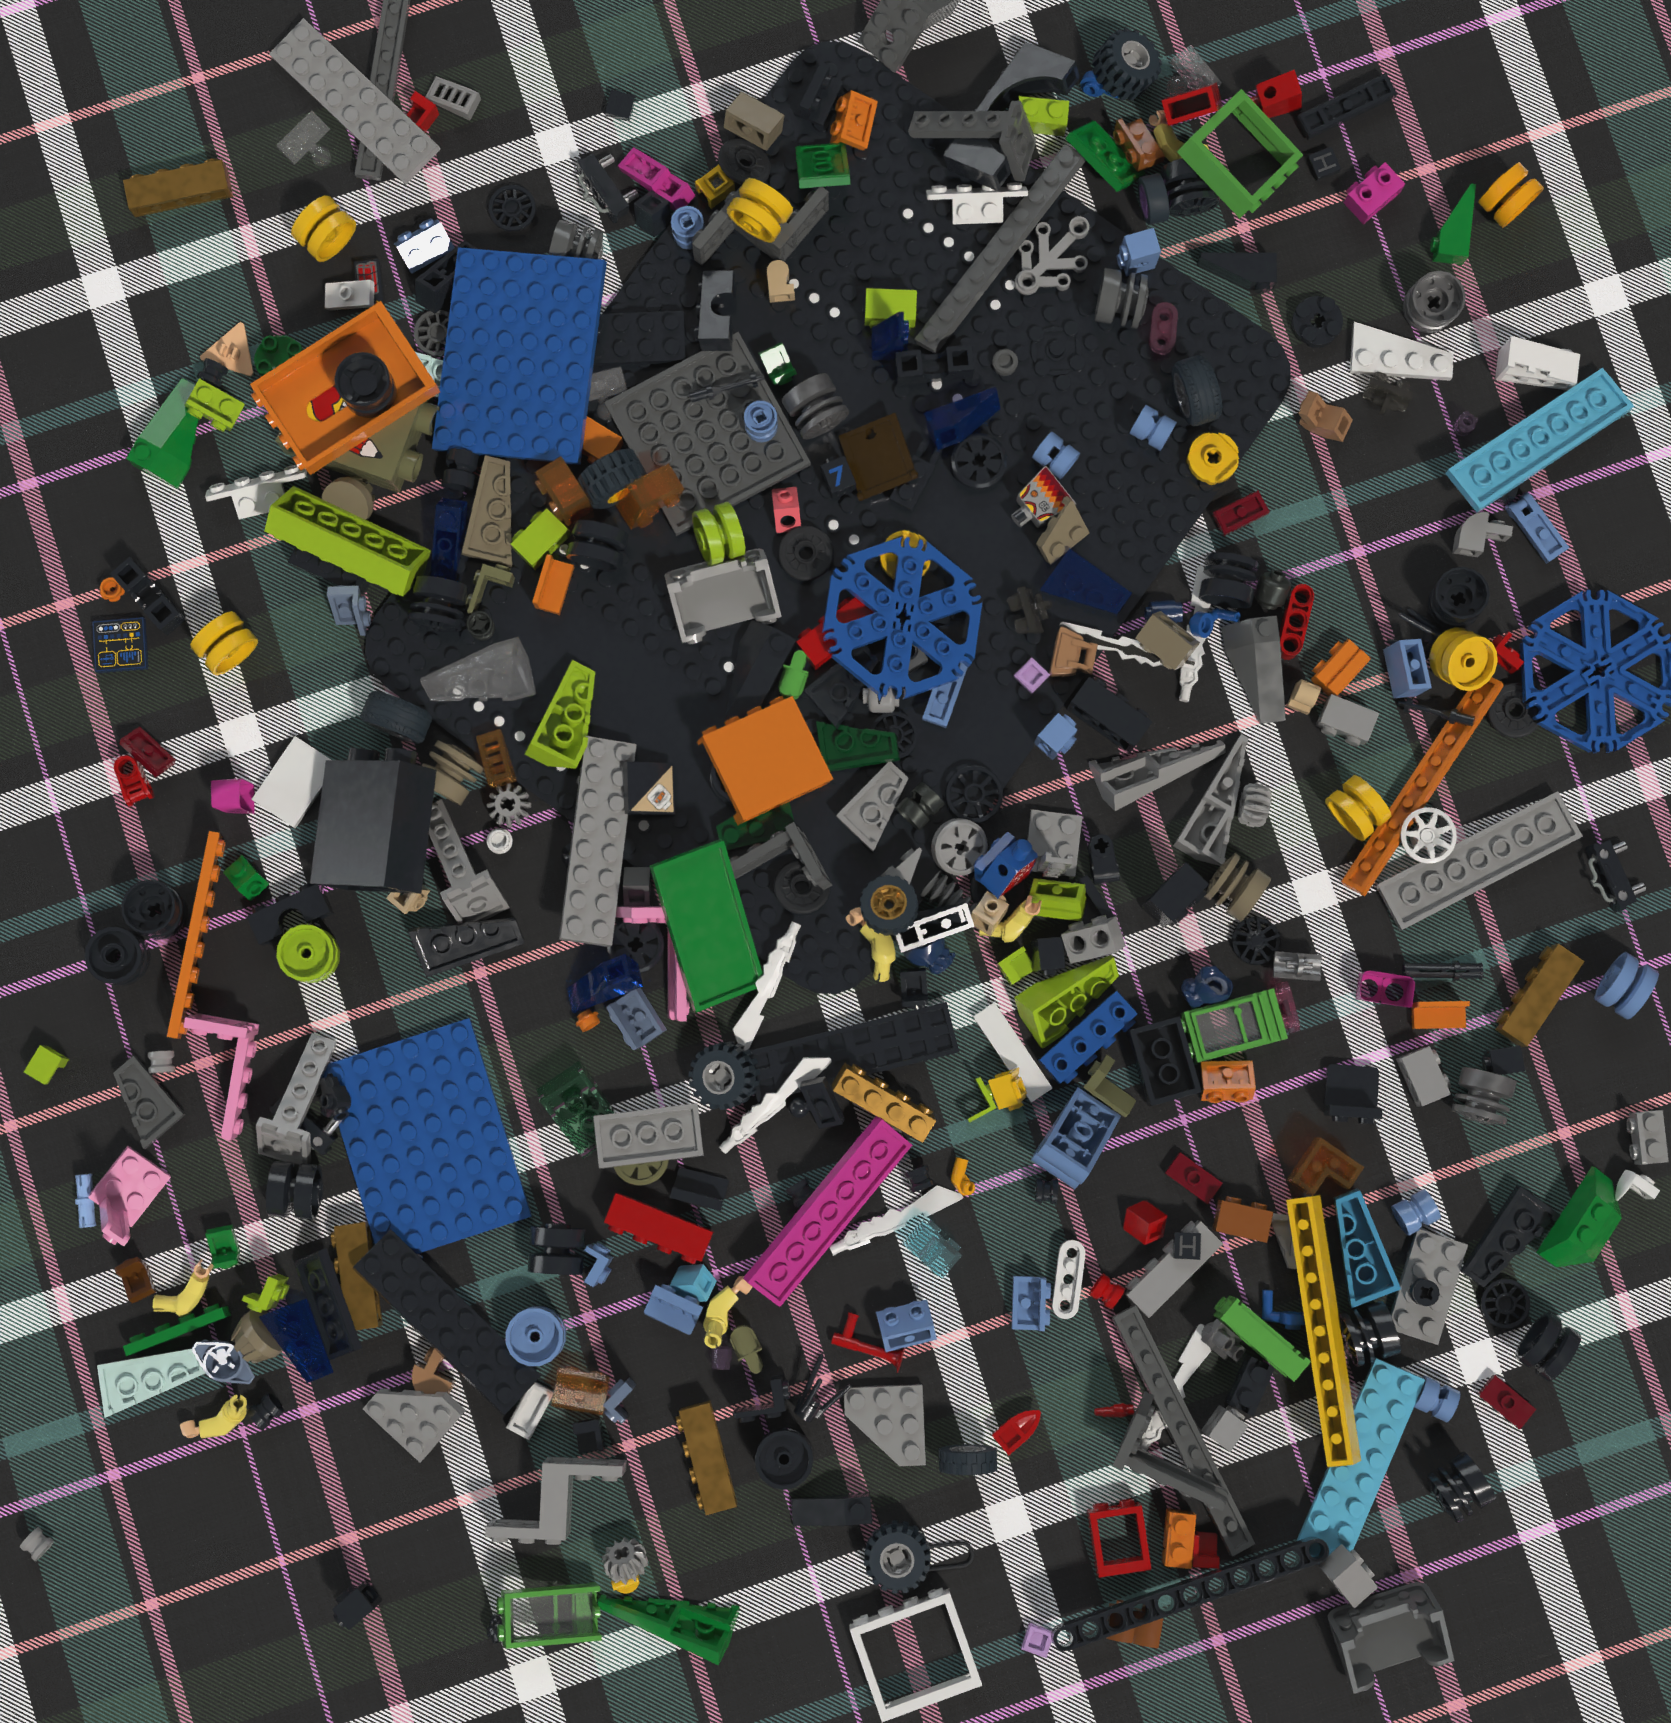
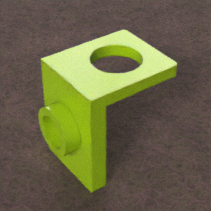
M981 1077L976 1078L975 1082L989 1107L968 1118V1123L997 1108L993 1101L994 1096L990 1085L987 1084L985 1086Z

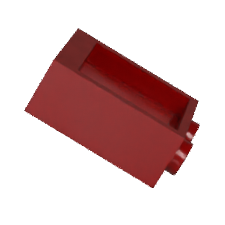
M1124 1499L1119 1501V1505L1109 1506L1105 1502L1093 1504V1509H1087L1096 1573L1099 1578L1152 1570L1143 1510L1139 1502H1135L1134 1499ZM1135 1513L1141 1556L1103 1561L1097 1519Z

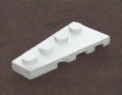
M1357 322L1352 324L1351 374L1447 381L1452 379L1454 353Z

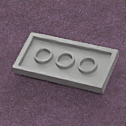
M698 1103L593 1116L599 1169L704 1156Z
M1421 1229L1414 1233L1399 1282L1401 1289L1396 1292L1390 1312L1397 1332L1436 1345L1439 1344L1467 1250V1244ZM1417 1279L1433 1281L1439 1288V1299L1431 1306L1416 1304L1409 1296L1410 1285Z

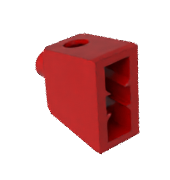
M1295 70L1257 84L1255 86L1256 96L1250 97L1268 118L1302 108V91Z

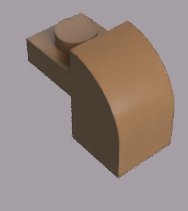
M1308 391L1306 398L1300 405L1299 415L1301 419L1299 424L1324 438L1343 442L1353 420L1344 408L1327 405L1317 392Z
M433 1347L429 1348L424 1358V1361L427 1362L426 1366L418 1362L413 1367L412 1383L416 1391H423L424 1394H435L436 1392H447L450 1394L456 1381L437 1372L444 1358Z

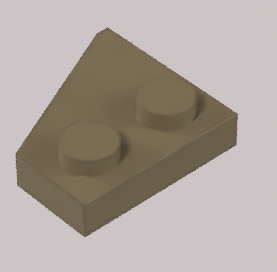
M1068 496L1062 500L1064 507L1058 517L1053 516L1046 531L1042 533L1036 543L1045 561L1050 565L1089 534L1073 500Z

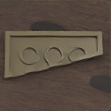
M485 455L462 555L512 567L510 461Z

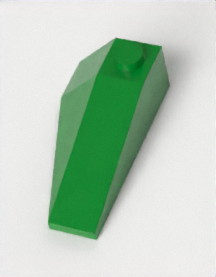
M184 378L179 381L139 435L126 458L134 467L176 489H179L191 467L192 449L196 441L195 434L198 420H200L187 412L188 408L185 407V403L192 393L195 384Z

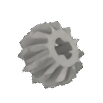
M510 783L506 784V791L497 786L496 789L500 794L496 796L494 793H490L489 795L491 799L495 800V802L487 803L488 808L495 809L489 816L491 818L498 817L496 822L498 825H502L505 819L506 825L509 828L513 825V819H515L518 825H521L522 821L519 816L529 817V814L523 808H531L530 802H523L529 797L528 793L520 794L522 788L519 785L515 787L513 792ZM507 800L515 802V804H512L514 809L511 811L507 808L503 809V806H506L505 802Z
M1249 783L1244 787L1238 807V819L1241 824H1246L1249 827H1261L1266 823L1272 802V793L1269 787L1258 783Z
M624 1537L620 1543L614 1540V1546L606 1547V1554L602 1556L604 1571L615 1583L622 1581L626 1585L629 1579L636 1581L637 1575H643L644 1567L648 1566L646 1550L635 1538L629 1541Z

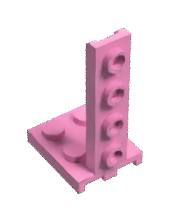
M627 906L616 908V917L623 918L624 923H666L662 906ZM668 930V1018L676 1021H687L690 1007L688 1000H686V986Z
M200 1013L185 1017L183 1028L191 1029L192 1034L206 1036L207 1033H216L217 1038L224 1040L238 1038L221 1133L223 1139L233 1140L237 1138V1135L241 1134L244 1120L240 1118L242 1109L246 1108L248 1094L245 1093L246 1083L249 1084L252 1077V1068H249L250 1060L254 1058L257 1049L254 1037L258 1034L259 1024Z
M129 1146L125 1148L88 1195L89 1199L99 1205L102 1236L108 1242L114 1245L118 1242L122 1246H125L130 1239L129 1226L132 1227L171 1178L170 1174Z

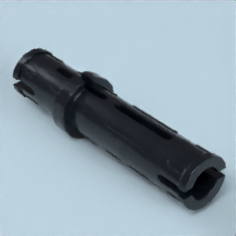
M1453 960L1452 963L1403 962L1402 976L1411 978H1452V981H1459L1460 978L1482 979L1483 964L1459 963L1458 960ZM1422 969V970H1439V971H1419V970ZM1446 970H1466V972L1446 971Z

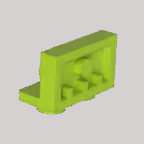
M201 379L198 380L185 403V407L188 408L187 412L198 419H201L202 416L212 421L210 424L212 427L222 432L225 429L231 431L245 406L241 401Z

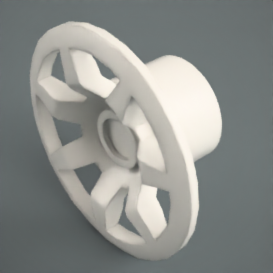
M1421 808L1412 812L1403 822L1400 833L1402 846L1407 854L1414 860L1426 864L1440 862L1449 856L1455 847L1457 839L1456 828L1451 818L1436 808ZM1424 812L1433 813L1428 823H1424L1418 814ZM1437 816L1443 817L1449 826L1436 828ZM1414 818L1417 826L1412 831H1406L1409 822ZM1451 830L1452 836L1450 845L1440 839V835ZM1406 836L1410 837V841L1414 846L1412 850L1407 844ZM1436 845L1447 849L1444 854L1435 858L1434 847ZM1419 850H1427L1430 859L1422 858L1415 853Z

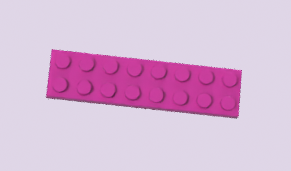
M876 1116L743 1279L780 1307L912 1147V1144L883 1119Z

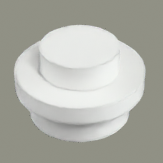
M496 828L487 836L488 848L496 854L506 853L512 847L513 838L506 829Z

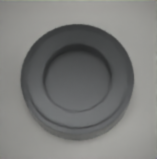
M1009 349L997 351L992 361L994 371L1001 376L1011 375L1015 372L1018 365L1016 354Z

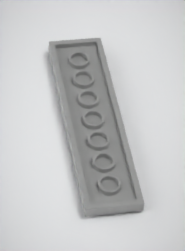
M304 18L269 53L289 75L405 185L440 150V147Z
M585 736L588 737V744L581 760L559 940L611 947L628 818L624 807L623 763L627 761L634 762L636 744Z
M1557 791L1456 843L1453 851L1444 860L1430 864L1419 862L1375 886L1401 931L1583 836ZM1447 849L1435 854V858L1444 854Z

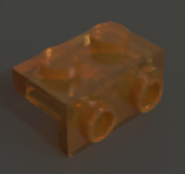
M571 1366L558 1368L551 1406L603 1416L605 1409L603 1404L607 1400L610 1377L605 1376L604 1373L599 1371L581 1372L578 1368Z

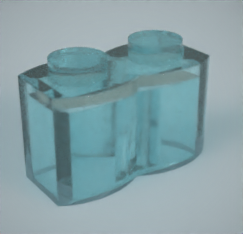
M921 1220L902 1244L942 1279L962 1257L958 1252L961 1247L950 1237L947 1241L941 1237L939 1233L942 1230L934 1222L929 1220L926 1223L924 1220Z

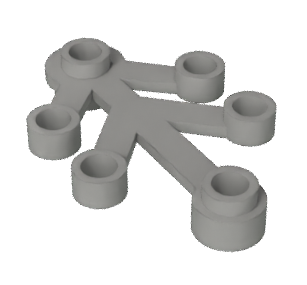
M1081 216L1074 217L1070 221L1069 232L1050 252V225L1046 222H1040L1036 226L1035 235L1038 238L1039 263L1032 269L1031 254L1033 253L1034 246L1031 241L1024 240L1018 248L1022 264V271L1015 278V287L1018 292L1024 295H1031L1039 287H1056L1058 290L1064 291L1070 286L1071 279L1069 275L1061 273L1057 277L1041 275L1046 270L1073 269L1077 273H1082L1086 270L1088 261L1084 256L1079 255L1075 258L1058 259L1076 239H1082L1088 234L1089 222L1086 218ZM1079 226L1083 229V232L1076 233L1074 228ZM1046 228L1047 233L1041 234L1038 229ZM1027 245L1030 247V251L1024 252L1021 247ZM1082 261L1084 266L1080 268L1075 263ZM1065 279L1067 284L1060 285L1058 280ZM1030 280L1032 285L1024 286L1023 281Z

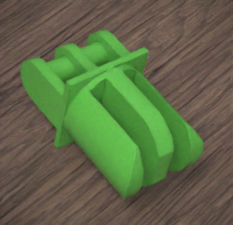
M802 650L794 653L790 666L783 665L779 681V691L784 699L793 696L794 700L798 699L809 677L808 672L804 671L806 654Z

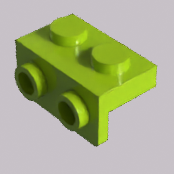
M281 1274L269 1276L261 1295L257 1293L247 1294L243 1296L242 1301L248 1303L247 1308L262 1313V1310L267 1311L275 1308L279 1300H284L287 1295L289 1285L286 1283L289 1278Z

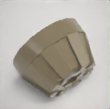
M357 476L337 478L326 486L322 493L323 500L365 520H368L371 516L375 503V495H372V486L370 483H364L363 478Z
M249 1310L243 1315L231 1336V1341L235 1342L233 1347L236 1352L240 1351L243 1354L242 1358L247 1362L251 1361L252 1364L274 1358L287 1347V1339L283 1329L273 1316L262 1310V1313Z

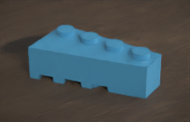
M1356 1188L1333 1197L1350 1307L1354 1308L1400 1290L1401 1287L1361 1191Z

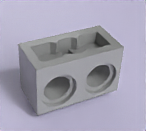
M1106 915L1091 919L1092 923L1084 924L1083 921H1078L1068 925L1069 929L1062 933L1061 937L1070 964L1117 953L1125 947L1117 917L1107 919ZM1100 930L1107 934L1108 940L1102 937ZM1077 936H1080L1084 940L1085 945H1082L1078 941Z
M1219 1405L1201 1431L1231 1452L1248 1428V1425L1243 1422L1245 1416L1229 1405L1226 1409Z

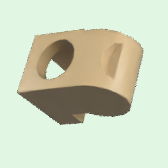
M782 260L772 261L767 267L770 303L795 300L794 284H787L789 281L788 265Z
M1302 679L1299 680L1294 686L1287 707L1308 715L1317 701L1321 687Z

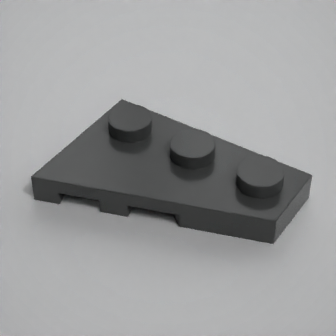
M132 1056L113 1073L124 1102L127 1103L131 1113V1119L138 1131L143 1149H147L186 1115L136 1056Z

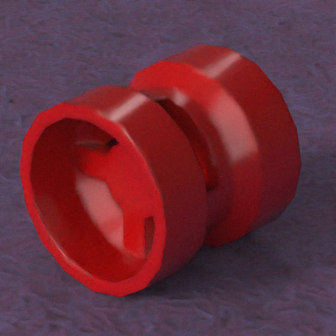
M1103 1273L1093 1285L1089 1295L1094 1299L1101 1298L1104 1306L1111 1310L1123 1295L1125 1288L1120 1284H1111L1110 1277Z

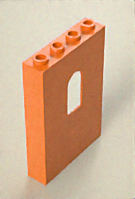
M381 301L250 384L254 390V393L251 394L252 398L259 408L264 405L268 411V414L265 415L267 421L273 429L275 427L279 428L282 435L278 437L287 450L292 448L296 456L292 457L301 471L306 469L310 475L440 393L438 386ZM366 352L376 355L385 363L397 388L396 399L389 410L378 417L365 418L356 415L346 406L324 421L317 422L309 418L307 414L309 402L335 385L336 370L346 357L354 353Z

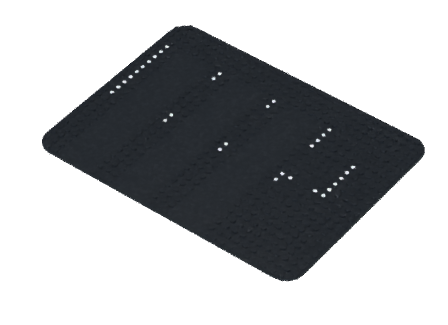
M829 41L808 47L799 54L762 101L767 106L784 114L781 134L767 151L762 149L768 156L771 166L770 175L764 183L783 195L793 207V212L796 209L800 210L805 205L804 200L812 190L816 192L819 188H799L795 147L831 144L832 135L830 134V129L837 115L836 103L839 97L851 90L878 101L867 149L862 151L845 144L850 185L823 187L829 192V210L784 261L789 268V281L787 284H794L795 300L770 303L767 267L774 260L735 229L706 263L701 266L694 260L693 249H683L674 241L670 223L602 313L684 311L687 359L702 351L699 341H695V326H699L696 306L697 303H701V296L698 294V282L703 279V271L733 270L737 282L735 306H724L716 314L731 317L734 328L733 334L739 332L811 462V465L733 506L742 528L745 551L763 549L768 560L782 617L776 618L777 621L765 625L778 629L796 639L797 642L800 633L807 628L814 629L819 625L818 620L825 615L831 574L833 575L836 568L840 572L847 571L846 567L841 564L842 560L846 559L847 555L885 543L890 535L903 530L924 537L927 542L973 578L971 582H966L964 585L975 583L976 587L969 590V594L972 597L981 596L977 603L972 604L976 605L982 602L975 659L967 668L947 727L944 728L922 720L932 689L904 700V690L902 689L899 707H895L894 711L904 713L913 720L917 727L918 740L915 748L908 756L897 761H891L908 777V781L874 852L850 831L836 815L888 762L830 772L833 780L827 785L790 801L796 826L805 833L832 883L828 899L821 908L812 913L797 914L785 909L776 899L773 889L776 874L785 864L799 860L791 848L735 879L757 956L765 962H768V954L776 948L777 940L785 935L791 922L794 921L801 925L795 938L796 944L789 963L785 962L782 974L797 985L816 994H838L855 988L875 967V961L872 959L871 943L860 932L863 926L860 923L851 926L846 921V916L850 914L851 910L860 908L862 891L868 886L870 881L876 880L879 876L882 877L881 875L892 865L896 869L903 862L900 858L911 848L916 851L920 847L922 852L909 884L915 890L919 906L925 898L921 897L922 890L938 872V878L944 872L933 859L931 845L937 829L948 820L957 818L948 808L945 797L946 786L952 775L967 766H981L992 771L998 777L1004 789L1035 746L1034 742L1037 736L1058 714L1086 674L1077 672L1076 675L1074 674V676L1069 677L1049 676L1033 694L1013 676L1031 657L1049 673L1057 632L1060 627L1067 628L1065 625H1060L1061 622L1102 631L1101 636L1113 638L1222 487L1224 482L1208 485L1206 482L1197 479L1190 471L1187 464V456L1194 440L1204 433H1223L1229 436L1237 445L1239 452L1238 461L1240 462L1283 402L1290 386V363L1284 348L1270 333L1160 257L1154 269L1135 274L1134 285H1138L1141 274L1148 275L1147 285L1149 290L1145 313L1137 329L1131 328L1132 316L1130 315L1127 317L1125 326L1120 324L1119 313H1115L1111 324L1095 321L1097 299L1104 268L1121 270L1122 282L1127 283L1129 276L1125 275L1124 269H1120L1117 262V254L1120 251L1119 247L1122 245L1124 236L1127 234L1064 190L1037 225L1040 222H1046L1051 227L1049 235L1050 252L1069 232V224L1074 217L1081 216L1086 218L1089 222L1088 234L1082 239H1076L1058 257L1060 259L1075 258L1079 255L1084 256L1088 261L1086 270L1082 273H1077L1073 269L1046 270L1041 276L1057 277L1061 273L1069 275L1071 279L1069 288L1061 291L1056 287H1039L1035 293L1024 295L1018 292L1015 287V278L1022 271L1021 255L1017 249L938 352L945 351L946 347L972 344L973 378L897 386L895 352L921 350L922 354H934L919 346L915 341L916 336L1024 196L1003 197V223L953 224L952 199L927 200L926 190H932V186L937 185L947 186V189H957V185L962 184L972 185V188H982V184L948 170L943 155L946 148L952 144L955 138H913L908 132L914 111L949 110L898 74L892 72L865 51L845 42ZM820 62L830 65V75L843 82V86L823 126L816 125L800 117V103ZM736 135V137H735L734 139H744V138H742V137ZM990 139L992 147L1002 154L1001 146ZM739 159L742 165L750 166L747 160ZM719 160L715 163L712 169L719 164ZM1029 166L1025 181H1015L1011 172L1001 187H1007L1008 183H1022V186H1026L1029 191L1041 174ZM717 178L711 184L716 189L723 182L720 178ZM734 182L735 192L742 186ZM695 190V197L687 206L694 207L700 211L703 216L704 227L706 228L713 212L716 210L720 211L725 205V199L711 209L708 206V199L703 192L699 194ZM1036 226L1025 239L1031 241L1034 246L1033 253L1031 254L1032 269L1039 263L1038 238L1035 235ZM1077 226L1074 228V231L1081 233L1083 229ZM1046 228L1038 229L1041 234L1047 233ZM1027 245L1021 247L1024 252L1030 251V247ZM1082 261L1075 263L1077 267L1081 268L1084 266ZM1065 279L1058 280L1060 285L1067 284ZM1030 280L1023 281L1024 286L1032 285ZM866 288L917 290L915 328L910 327L909 330L903 331L897 330L895 327L885 326L884 329L877 330L870 328V326H865ZM1053 326L1064 328V332H1044L1043 330ZM1076 337L1081 345V356L1076 355ZM1033 341L1036 342V365L1031 357ZM779 343L784 345L792 367L797 372L796 375L792 376L793 380L783 385L773 384L769 380L758 354ZM1049 343H1051L1049 354L1053 358H1060L1066 347V355L1062 360L1052 361L1047 357L1046 348ZM1001 349L1013 351L1018 358L1017 368L1009 376L997 374L992 367L993 357ZM1202 355L1208 359L1216 375L1222 398V413L1215 421L1192 426L1186 422L1180 411L1172 382V368L1180 360ZM678 363L593 366L587 416L622 437L604 402ZM1071 370L1065 375H1047L1049 371ZM826 373L836 387V391L831 397L840 396L843 399L841 405L847 406L849 414L830 431L806 440L800 434L801 429L795 425L796 420L800 416L791 417L782 403V398L792 388L808 378ZM1145 405L1157 410L1159 417L1166 415L1177 422L1161 451L1150 446L1148 439L1140 440L1129 434ZM892 413L897 414L911 457L916 454L924 438L929 440V445L921 459L929 462L934 449L937 446L943 448L935 464V470L912 512L889 501L895 487L862 501H859L857 498V489L832 499L821 473V465L824 464L826 459L833 456H838V458L845 456L839 439L840 435ZM1053 431L1063 439L1064 446L1071 445L1080 452L1078 459L1062 479L1056 477V479L1075 501V506L1089 534L1050 565L1045 561L1036 544L1042 533L1046 531L1048 524L1037 528L1029 520L1019 527L1011 515L1021 508L1016 501L1019 493L1045 467L1035 461L1032 456L1048 434ZM974 433H984L993 436L1003 445L1007 455V467L1002 479L995 486L985 490L966 488L957 481L951 469V456L956 444L962 438ZM623 439L624 445L621 449H629ZM1055 449L1050 457L1054 459L1059 451ZM1209 452L1207 454L1209 457L1208 462L1219 463L1217 460L1219 455L1217 453L1212 455ZM583 454L581 465L495 456L494 458L510 461L511 543L513 542V536L519 530H525L531 524L530 520L537 512H543L547 508L569 529L570 534L576 520L605 523L629 534L627 547L618 551L624 557L621 570L618 572L598 570L567 559L566 553L569 543L577 541L571 534L551 554L554 560L574 565L561 613L557 615L536 609L532 603L544 562L534 570L511 546L512 567H505L510 568V572L515 577L513 587L511 588L488 580L478 611L487 613L495 625L493 636L485 641L475 639L469 632L466 625L469 614L465 605L453 607L464 613L462 619H455L462 623L461 631L436 632L408 622V614L415 612L410 609V604L413 602H423V600L413 596V587L404 596L392 593L375 615L366 633L365 655L371 672L390 691L401 699L428 711L433 722L574 823L581 760L576 769L546 766L524 755L572 660L595 671L588 736L636 744L634 762L674 763L676 814H628L623 859L634 867H650L652 864L719 840L716 826L731 818L737 812L734 806L723 803L712 791L709 776L713 763L703 743L698 745L697 741L703 736L702 732L712 726H716L717 729L726 726L724 720L739 642L751 621H756L755 618L708 630L706 635L702 637V641L698 643H682L664 575L675 569L705 562L699 549L694 529L691 528L676 536L647 482L642 489L625 501L609 508L594 509L578 482L581 473L591 465L587 461L588 457ZM976 456L973 465H978L979 468L983 467L985 459H980L979 456ZM479 478L475 482L474 491L468 492L426 547L431 552L424 576L440 577L463 583L469 588L468 595L474 592L476 585L473 584L476 571L481 570L483 564L492 567L496 566V563L462 555ZM797 487L801 526L816 527L830 538L834 549V558L828 571L821 577L810 581L797 580L788 575L781 567L778 559V548L782 538L788 532H776L772 489ZM784 516L780 522L786 526L792 525L795 522V518ZM803 547L799 550L798 554L800 558L808 560L813 556V550L810 547ZM880 556L867 560L864 564L866 571L893 592L894 580L883 570ZM930 560L929 569L922 576L919 597L952 586L954 584L953 577L936 562ZM844 589L839 593L838 605L848 597H851V599L855 597ZM903 606V610L901 611L899 616H896V618L900 619V630L906 620H909V618L905 617V606ZM961 611L930 622L956 644L961 645L966 642L969 616L966 612ZM1079 634L1087 643H1095L1101 646H1107L1109 643L1087 634ZM886 638L867 645L881 663L874 675L881 673ZM797 646L786 663L787 666H790L794 653L799 650ZM911 649L910 658L914 656L913 649ZM1081 650L1078 663L1084 664L1086 650ZM1097 650L1095 661L1103 650ZM927 656V664L908 674V677L913 682H919L938 675L940 666ZM831 658L815 670L806 659L804 671L808 672L809 677L806 680L804 689L836 665L837 662ZM781 674L763 704L762 709L769 707L770 701L782 696L779 691ZM803 690L795 702L820 750L816 721L825 722L826 724L831 723ZM862 691L840 725L858 729H871L874 721L884 713L869 711L868 704H863ZM896 716L897 725L905 721V719ZM887 717L888 726L894 725L893 717ZM883 720L876 725V728L885 729ZM909 723L902 727L903 732L912 729ZM911 733L905 737L913 742L914 734ZM904 741L900 744L906 751L911 747ZM973 770L963 772V777L969 784H972ZM978 770L977 783L980 785L989 775ZM957 777L951 787L965 789L964 784ZM993 778L984 787L985 791L998 789ZM920 782H923L942 799L944 806L935 815L930 814V820L919 831L897 811L896 807L905 797L911 798V791ZM950 791L952 803L963 798V794ZM999 794L986 795L985 799L993 804ZM963 802L954 808L963 815L967 802ZM984 803L980 804L984 816L990 807ZM974 805L967 816L969 818H979ZM956 843L955 849L960 850L962 844ZM751 846L727 851L729 859L735 856H743L748 853L747 850ZM650 870V878L653 880V876ZM798 881L794 885L796 891L800 893H805L809 890V885L805 881Z

